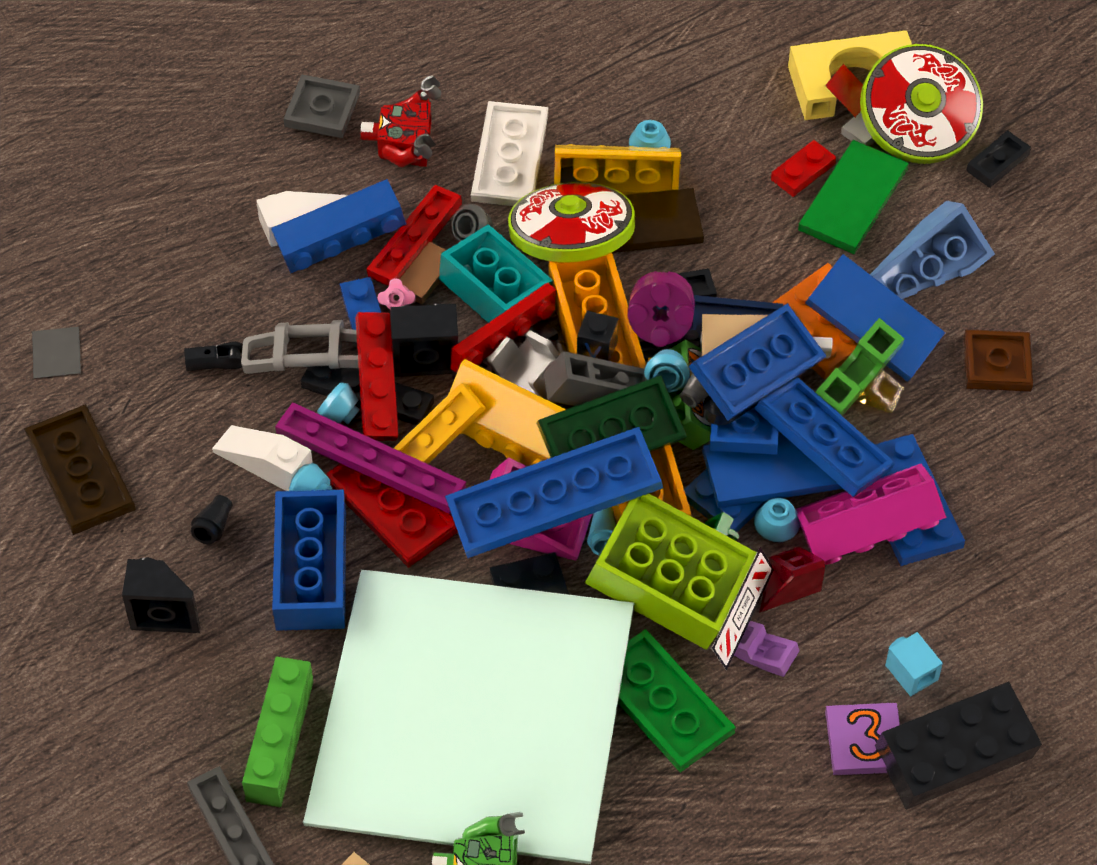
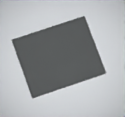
M79 327L32 331L33 378L81 374Z

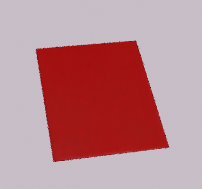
M843 64L825 86L856 118L861 111L860 98L863 84Z

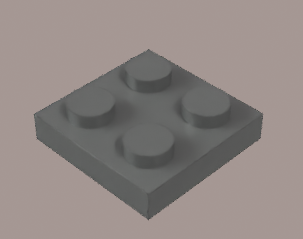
M301 74L284 116V127L343 138L360 95V86Z

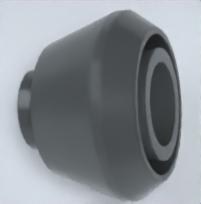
M463 205L456 211L453 217V235L459 243L487 224L493 228L492 219L478 205Z

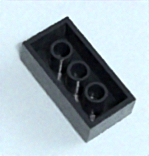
M1008 681L881 733L875 747L887 767L886 771L907 810L1030 760L1039 750L1042 743Z

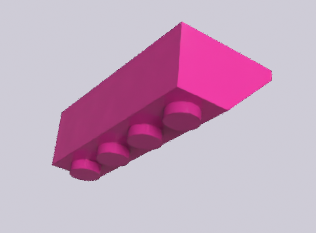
M922 464L880 478L855 497L844 491L796 509L800 526L811 553L822 558L825 565L838 562L842 559V555L853 551L856 553L866 552L872 549L875 543L883 540H899L907 535L906 532L916 528L921 530L932 528L939 524V520L946 518L934 480Z

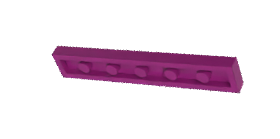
M293 402L275 426L276 434L284 435L312 451L448 514L451 512L445 496L466 488V481Z

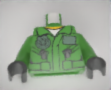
M516 812L503 816H488L465 828L462 838L455 839L453 854L434 852L432 865H517L518 835L524 834L525 830H518L516 828L515 819L523 817V813Z

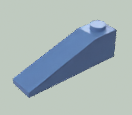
M945 201L925 217L870 275L901 299L917 294L918 291L944 284L947 280L971 274L994 256L995 253L964 204Z

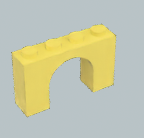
M907 30L790 46L788 68L804 119L812 120L833 117L835 115L837 98L825 86L831 79V76L843 64L847 68L860 67L871 70L875 63L888 52L912 44Z

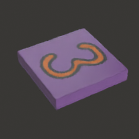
M897 703L826 706L825 714L833 775L887 773V767L878 753L875 744L882 732L900 725Z

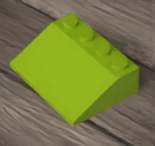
M646 494L628 502L585 584L614 600L634 602V611L707 650L719 633L757 552L657 497Z

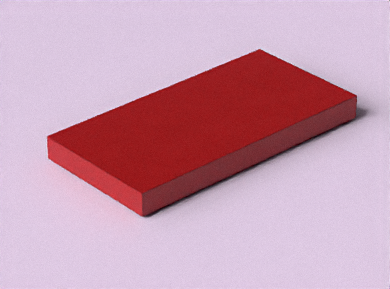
M341 463L326 473L330 479L332 490L344 489L345 504L408 568L458 533L451 514Z

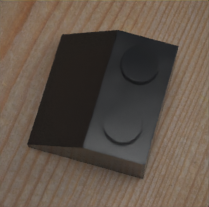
M149 557L128 559L122 597L130 629L136 631L200 633L201 627L194 593L163 560H155Z

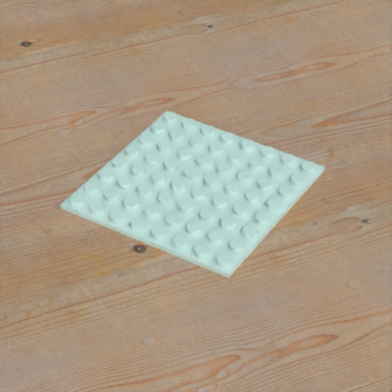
M361 569L304 816V826L454 846L455 839L462 838L465 828L488 816H503L509 813L522 812L523 817L515 819L516 828L518 830H525L524 834L518 835V855L591 864L634 602Z

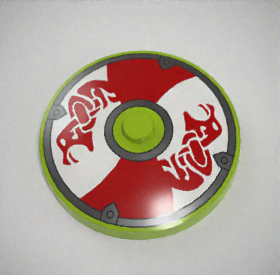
M911 44L888 52L872 67L861 91V114L872 138L889 154L911 163H937L958 154L976 134L982 119V93L972 71L961 59L951 52L932 45Z
M588 182L559 183L537 189L525 195L512 207L508 217L509 234L516 247L535 258L553 262L586 261L607 255L623 246L630 239L635 229V211L631 201L624 194L608 186Z

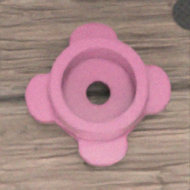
M397 278L390 280L389 287L384 292H380L377 297L378 302L381 305H386L390 311L391 307L412 304L416 298L415 293L402 285V281ZM394 295L399 296L398 301L394 300Z

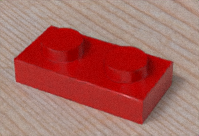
M813 140L772 171L771 180L794 197L836 164V156Z

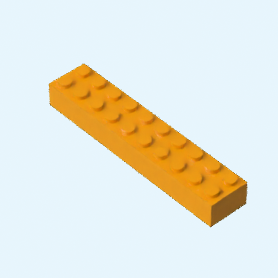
M612 252L586 261H549V277L553 279L552 286L557 290L555 308L563 337L567 344V351L577 354V335L585 313L588 310L619 318L618 342L611 362L645 369L646 362L638 336L631 328L628 320V303ZM671 445L650 452L662 480L663 489L649 494L691 516L692 514ZM629 501L612 506L616 523L619 521Z

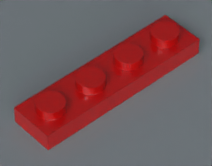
M434 185L407 218L406 225L398 229L367 267L368 277L389 286L390 280L400 279L425 246L434 240L462 205L461 195Z
M547 282L452 347L451 369L457 373L464 359L479 366L483 359L491 355L506 337L513 340L515 337L527 333L530 327L541 319L549 318L555 310L557 290Z
M358 312L355 319L363 435L376 441H396L398 438V421L390 313Z

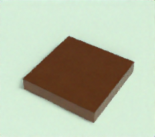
M965 330L966 389L1032 391L1033 374L1030 332Z

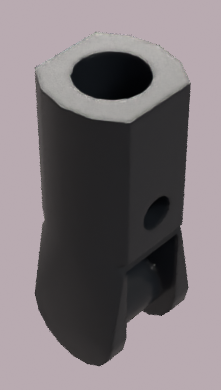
M232 341L216 346L184 348L186 371L217 368L240 369L242 367L241 353L243 344Z

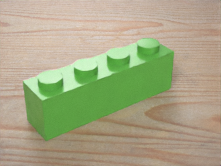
M277 656L275 658L242 781L246 802L275 807L282 806L313 686L311 662Z

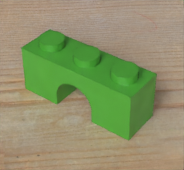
M878 318L859 340L856 348L839 368H835L815 393L843 416L900 350L905 338Z

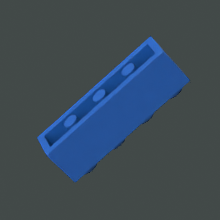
M388 179L272 227L271 230L291 274L298 270L306 269L326 258L337 256L340 252L365 244L380 235L393 232L399 227L406 225V221Z

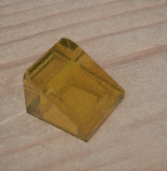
M882 370L857 400L892 413L905 387Z

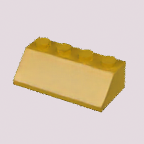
M555 145L554 184L561 183V168L573 166V176L576 180L608 186L624 195L678 190L681 151L679 148Z
M464 359L460 364L449 394L461 382L465 383L486 409L460 434L463 433L476 440L481 446L492 448L504 454L506 458H511L526 466L550 459L551 457L536 423L539 419L566 409Z

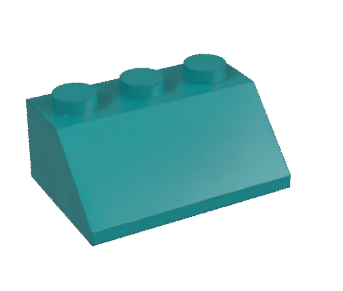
M489 224L441 253L439 280L488 323L547 282L550 285L553 284V279Z

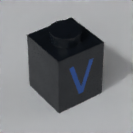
M587 310L577 335V354L611 361L618 342L619 318Z

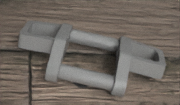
M333 320L331 324L289 325V322L278 323L273 332L249 336L243 340L241 360L243 372L250 374L285 371V368L310 366H329L330 369L359 368L358 355H341L342 341L357 342L356 330L344 329L343 320ZM329 337L328 353L287 354V344L290 338ZM274 344L273 358L250 360V352L253 349Z

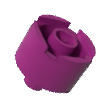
M655 271L644 275L636 282L630 296L627 316L631 328L641 339L658 347L678 341L689 331L693 322L695 309L693 289L685 278L674 272ZM656 305H657L659 308H662V307H664V306H667V310H664V309L658 310V309L656 308Z

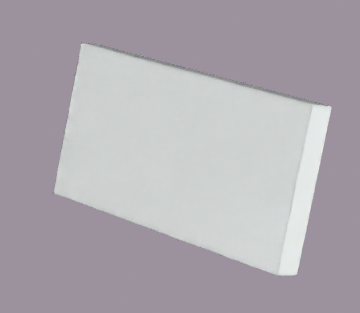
M488 101L471 191V202L514 206L525 195L536 190L548 119V107Z

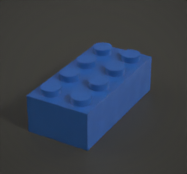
M344 489L275 491L272 610L276 631L345 629L346 505Z

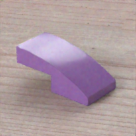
M750 621L734 656L760 669L784 677L800 650L797 642L768 634L763 624Z

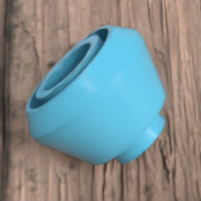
M646 120L639 123L629 138V146L670 148L671 145L666 129L660 122L655 120Z
M666 349L659 351L647 362L644 375L647 380L661 375L668 392L671 393L685 387L690 378V370L680 353Z
M339 383L327 396L317 412L339 424L344 421L348 425L360 410L355 406L359 400L348 383Z
M311 463L303 465L296 472L291 481L289 491L332 490V486H330L329 477L317 464Z
M770 499L755 514L754 525L757 532L769 541L784 542L793 538L799 531L800 522L797 511L786 499Z

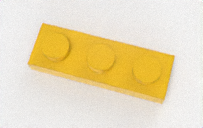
M461 382L394 449L429 464L486 407L469 386Z

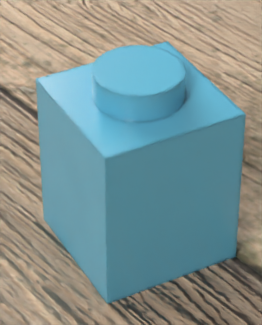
M918 632L908 638L903 636L896 639L889 646L885 664L910 697L938 681L943 665L942 661Z

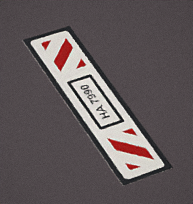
M761 547L711 648L726 671L774 571Z

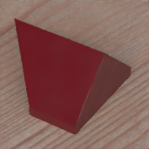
M801 547L768 557L774 571L763 592L759 613L820 592L826 567L824 560Z

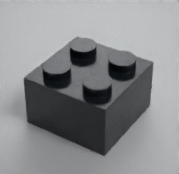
M438 303L434 305L391 307L395 377L452 374V347L458 344L456 304Z

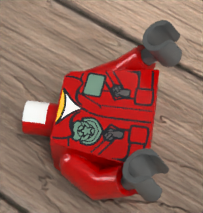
M428 76L421 83L422 90L417 91L406 100L381 107L379 123H361V140L377 141L378 156L398 167L403 168L409 164L427 167V160L433 154L430 148L436 145L430 137L432 115L429 98L438 100L441 97V90L438 88L440 82L434 76Z

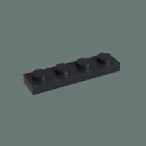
M310 366L307 368L301 379V388L328 396L339 383H348L359 400L355 406L361 407L359 370L353 368L330 369L329 366ZM395 382L397 420L417 426L429 414L434 404V395Z

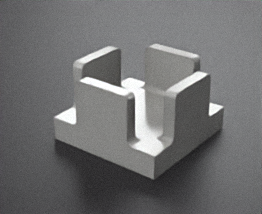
M531 330L525 335L527 339L519 348L512 339L506 337L488 358V363L496 375L548 400L544 372L560 355L550 340Z

